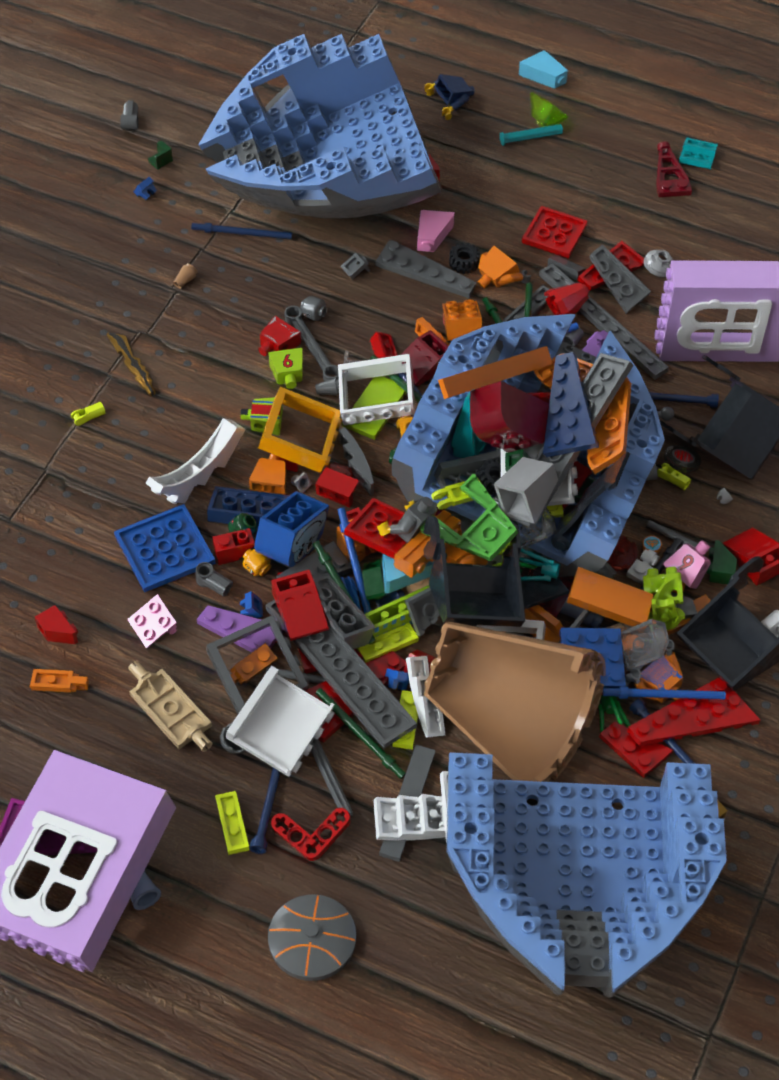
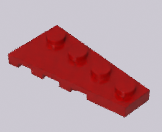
M620 241L610 250L630 272L644 266V258L623 241ZM594 264L579 275L577 279L581 284H585L589 291L606 284Z

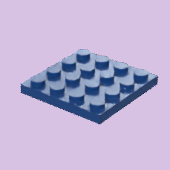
M185 504L114 531V536L144 593L196 572V567L199 563L216 564L213 554Z

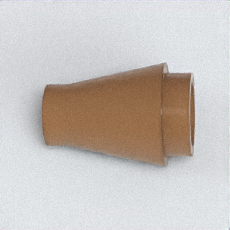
M189 263L183 265L173 284L181 289L193 280L197 274L195 267Z

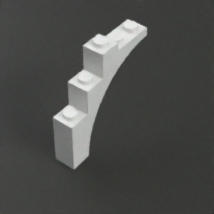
M223 418L207 443L188 462L168 474L149 477L146 484L151 487L152 492L158 495H166L167 500L173 504L186 503L194 486H197V484L205 485L214 468H225L246 429L233 420Z

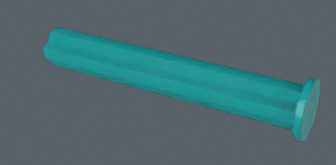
M561 124L510 133L501 132L500 142L502 145H505V143L562 134L563 127Z

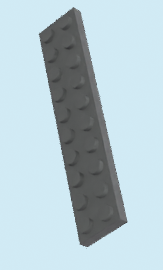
M600 353L585 377L583 389L587 396L594 428H596L634 366L631 361ZM543 445L535 460L553 463L558 482L538 520L581 451L546 458L543 454ZM508 517L510 521H515L517 524L531 530L537 524V522L534 524Z
M274 599L265 605L266 610L271 616L273 615L275 621L278 620L282 629L288 635ZM326 618L329 630L292 641L384 749L417 728V723L358 654L337 634Z

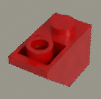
M250 528L212 537L218 565L238 561L247 550L255 545Z
M56 605L35 616L37 628L47 641L67 644L78 643L77 628L73 623L69 624L63 610L59 611Z

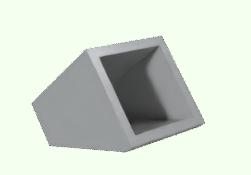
M522 457L494 483L502 511L507 517L535 524L558 482V477L553 463Z

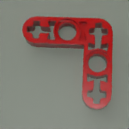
M344 808L335 809L312 835L308 834L286 814H276L271 820L273 830L309 861L318 860L351 823L350 814ZM338 815L341 817L344 815L345 821H339L337 823L338 820L336 817ZM284 821L285 825L289 828L288 832L282 826L278 827L277 822ZM331 822L333 825L336 824L337 830H335L334 827L330 825ZM326 829L332 831V836L329 839L321 838L322 831ZM295 832L302 833V839L299 842L291 840V836ZM318 838V840L321 844H323V846H321L320 844L317 845L315 839ZM315 847L317 852L315 854L312 852L309 854L308 848Z

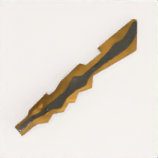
M108 332L109 340L117 353L121 352L125 357L124 363L130 372L136 376L135 380L142 389L147 391L150 397H153L156 392L152 387V379L149 378V372L145 370V366L140 364V358L133 357L126 336Z

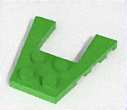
M472 474L460 487L461 491L487 510L461 536L438 519L440 539H444L445 543L492 561L518 534V531L499 508L496 501L489 495L486 488L479 482L476 475ZM425 523L420 528L421 533L424 531Z

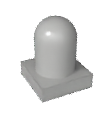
M305 472L300 476L294 475L291 478V483L302 494L313 484Z

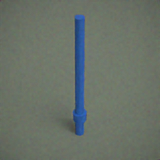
M345 507L337 509L341 522L339 526L343 534L345 528L350 523L348 522ZM344 535L363 611L366 614L371 611L369 600L366 599L363 576L354 541L352 538Z
M627 686L603 688L602 692L603 696H618L619 699L653 697L725 700L726 698L725 691L628 689Z

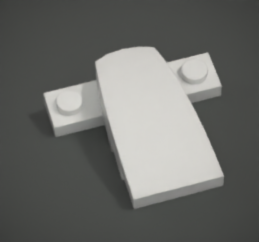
M442 771L440 774L442 797L421 794L420 797L399 795L397 798L376 797L374 799L376 840H424L446 837L448 771Z

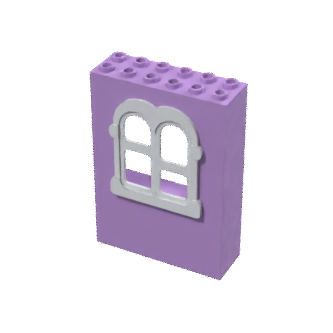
M671 260L670 268L666 269L667 281H664L665 293H662L661 303L663 305L659 307L660 318H657L658 330H655V340H658L656 354H659L661 361H705L702 356L706 355L713 361L779 362V261ZM703 309H728L725 322H698L695 319V315ZM757 309L755 322H734L736 310ZM700 329L715 330L714 332H695ZM725 329H750L752 333H722V331Z
M54 750L0 847V939L4 941L11 939L15 941L14 943L24 949L27 946L31 947L35 953L44 957L46 954L53 956L52 959L60 964L68 962L72 964L74 969L80 972H84V970L93 972L176 809L167 791ZM47 829L67 837L56 858L47 857L34 850L41 835ZM77 841L98 848V852L82 880H76L60 873L66 858ZM28 861H34L49 867L50 871L34 897L25 900L16 896L14 890L16 881ZM56 882L76 890L70 905L59 912L51 911L46 906L47 894Z

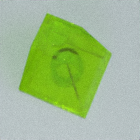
M531 92V115L536 119L535 123L540 127L557 125L568 118L564 112L550 101Z

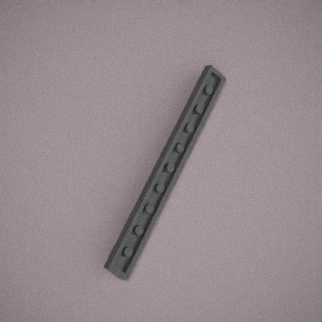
M553 263L539 272V276L552 288L574 284ZM589 296L579 309V312L600 331L604 330L607 333L611 331L627 355L654 380L668 372L669 367Z

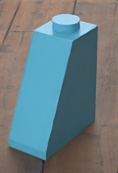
M543 50L520 62L519 75L555 89L567 83L568 70Z
M383 554L382 570L385 593L394 592L429 578L434 561H429L422 573H417L410 578L403 571L401 572L394 567V558Z

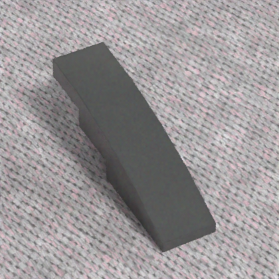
M343 427L339 430V443L344 447V458L349 462V473L359 481V484L371 496L374 494V481L368 462L356 440Z

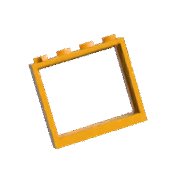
M279 387L258 449L321 473L324 465L328 466L331 459L328 454H331L335 444L332 441L335 442L338 435L336 429H339L342 419L339 418L340 410ZM282 404L331 423L321 455L272 436Z

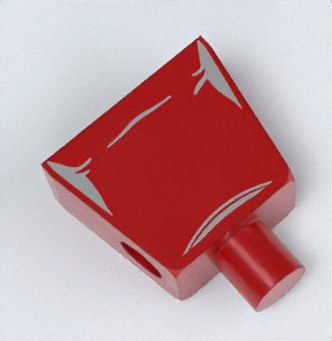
M274 316L260 333L261 346L258 350L261 355L266 356L269 354L268 352L294 349L301 344V332L277 316Z

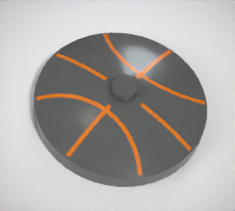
M314 894L296 897L285 903L272 918L268 930L269 950L279 968L294 978L306 981L329 978L341 971L348 964L354 953L356 928L353 918L343 905L330 897Z

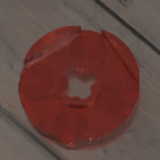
M620 535L607 563L616 571L630 569L638 555L636 544L633 541L631 543L627 540V537ZM616 550H619V552L623 554L616 555L614 553L616 552Z

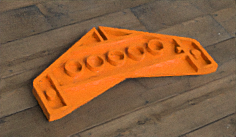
M555 357L551 359L553 364L533 370L539 381L549 389L552 387ZM577 358L581 372L580 377L583 382L594 364ZM628 377L624 380L595 428V437L599 447L587 450L588 464L594 474L615 463L626 453L631 382Z

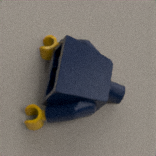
M440 74L438 79L434 81V84H425L427 96L433 95L435 88L446 105L451 106L450 108L444 107L442 109V116L445 115V120L451 119V112L466 104L469 97L473 96L475 92L473 86H468L463 78Z

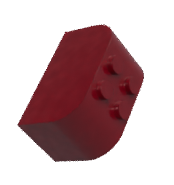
M502 381L470 391V421L473 431L479 439L508 453L544 443L549 403Z

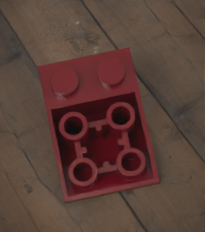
M431 330L416 338L401 354L410 355L413 383L416 387L434 377L437 366L448 348V345Z

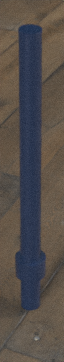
M206 222L205 224H191V230H201L205 233L221 232L292 239V233L219 226Z

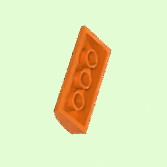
M578 567L567 603L642 630L648 620L653 594Z

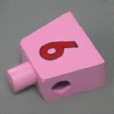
M703 540L696 547L686 543L668 558L663 565L666 568L676 567L677 572L681 573L682 581L688 587L696 589L711 564V561L704 556L710 546Z

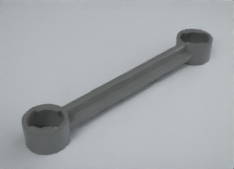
M298 306L287 307L284 312L285 322L301 332V338L323 370V381L333 378L339 379L338 366L331 365L303 322L301 308ZM327 374H329V375L333 374V375H336V376H335V377H329V376H327Z

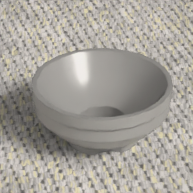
M651 250L644 258V266L653 275L666 277V269L670 268L671 260H674L669 252L665 250ZM659 255L663 256V257L666 258L667 260H662V259L659 257Z

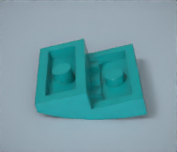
M686 137L679 163L711 169L718 144Z

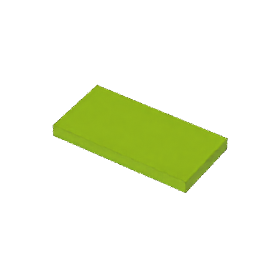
M384 376L373 377L352 409L400 402L406 392L389 378ZM388 419L343 425L342 422V427L375 440Z

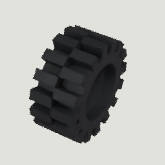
M461 242V245L457 243L456 247L452 246L449 253V265L453 271L456 270L457 273L462 271V274H465V271H467L469 274L471 270L474 272L476 268L478 269L480 262L478 247L475 248L474 244L470 246L468 242L467 245Z
M490 459L477 471L476 477L486 488L489 495L493 494L495 497L497 496L494 487L496 481L490 477L489 473L501 478V462L498 463L499 460L497 459L494 461Z

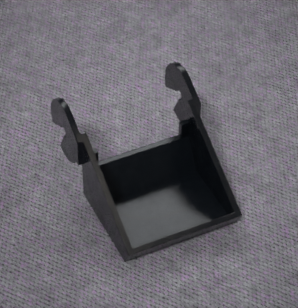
M703 355L702 358L731 377L729 379L732 382L730 385L731 391L702 434H697L695 438L691 436L689 439L661 420L660 424L694 447L698 444L753 480L779 442V406L740 382L741 378L716 363L708 356Z
M429 516L427 518L423 533L431 537L423 551L426 559L435 560L429 580V587L443 624L455 622L465 625L521 627L524 624L525 612L519 566L521 540L517 522L511 521L518 534L510 541V546L508 545L503 552L501 566L446 563L447 553H445L444 539H440L438 519L436 516Z
M760 556L751 558L731 576L728 585L677 632L678 638L733 691L779 662V637L777 638L737 600L740 594L738 590L748 585L746 575L749 572H760L763 567L764 560Z

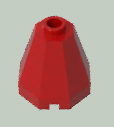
M578 282L549 289L544 293V296H548L545 300L553 315L576 314L589 298V289L585 284Z

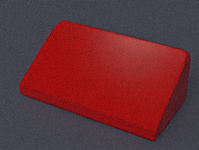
M376 331L370 339L375 356L378 358L398 356L391 335Z

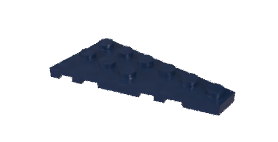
M573 352L556 355L543 448V454L546 458L599 447L595 437V428L591 421L592 416L587 396L584 393V385L580 377L581 372L577 356Z

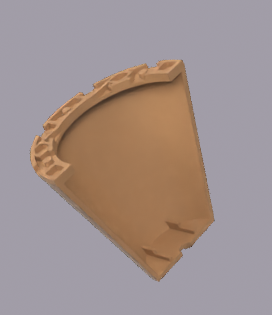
M446 622L441 628L442 635L435 648L438 657L431 662L430 675L425 681L424 695L485 754H493V762L512 780L549 782L551 777L556 780L579 748L583 740L581 738L583 728L590 727L604 688V684L600 683V678L606 675V665L603 656L592 649L455 622Z

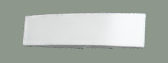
M428 657L406 658L413 700L425 737L444 736L443 713L424 695L425 681L430 675Z

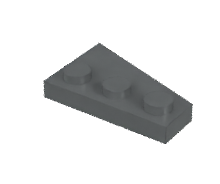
M430 587L405 600L416 634L420 637L431 623L434 624L438 620L437 617L440 615Z

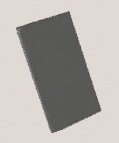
M558 255L551 256L548 259L547 266L553 263L566 276L575 280L586 269Z

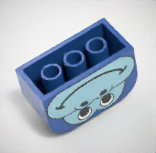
M295 491L260 518L254 545L255 552L288 567H294L314 550L313 543L320 540L329 505Z

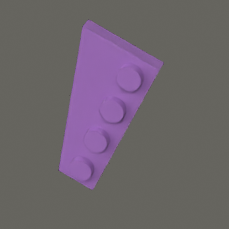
M209 605L197 618V624L221 637L261 621V619ZM269 626L234 642V644L252 653L265 643L271 649L277 640Z

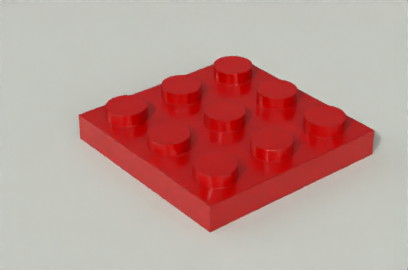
M541 206L522 237V243L569 259L586 229L588 221Z
M372 498L345 528L344 535L394 558L395 554L407 542L398 534L389 533L381 536L377 526L384 522H388L389 527L392 524H398L405 512Z

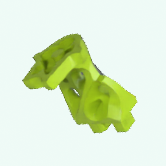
M676 567L666 568V574H658V569L656 568L648 569L647 575L643 576L644 591L656 594L652 599V611L649 613L647 623H651L659 630L674 629L681 620L685 619L683 610L676 606V604H683L681 573L677 572ZM673 590L677 591L678 595L676 597L671 595Z

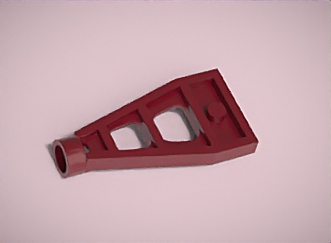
M667 141L660 142L657 145L659 153L656 176L658 197L691 195L692 188L689 178L671 151L670 143ZM663 162H672L673 167H663ZM664 174H676L679 179L664 180Z

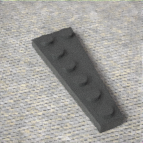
M393 240L388 241L376 260L377 267L466 298H470L476 288L475 281Z

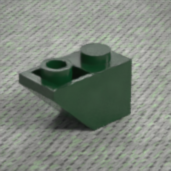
M715 540L714 547L709 548L708 558H711V564L706 574H710L709 582L728 585L731 576L736 572L737 558L719 540Z
M382 559L364 563L362 576L366 599L379 600L386 595Z

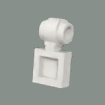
M651 549L643 551L640 557L643 562L636 559L628 570L626 577L641 585L643 584V576L647 575V570L652 569L651 565L655 566L659 560L657 553Z

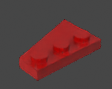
M613 722L600 733L599 738L643 778L672 755L673 750L660 743L639 746L627 732V727Z

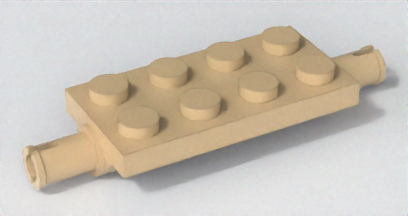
M134 661L136 667L131 663L128 669L138 679V684L129 691L130 696L178 749H181L193 740L202 752L207 751L205 746L210 749L213 743L203 732L212 727L211 721L163 669L157 673L147 672L139 661Z

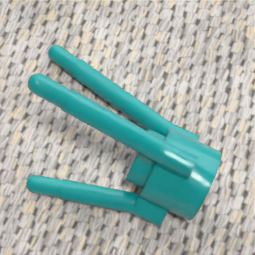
M521 549L520 552L544 562L541 563L520 557V561L542 567L541 574H544V576L521 577V581L544 580L550 582L551 578L557 579L560 564L554 563V560H549Z

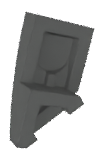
M671 592L672 597H676L678 595L675 592ZM683 596V604H676L677 608L682 609L685 613V619L683 620L692 619L697 614L695 604L691 598Z

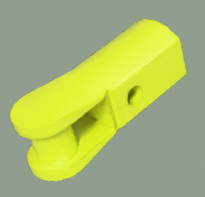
M98 402L89 407L73 411L71 418L75 420L76 426H81L89 420L106 414L103 404Z
M663 463L662 468L657 470L658 477L671 482L684 491L690 485L691 479L675 470L668 463Z

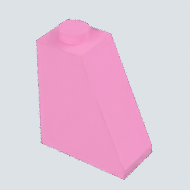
M421 210L417 251L434 252L454 227V212Z

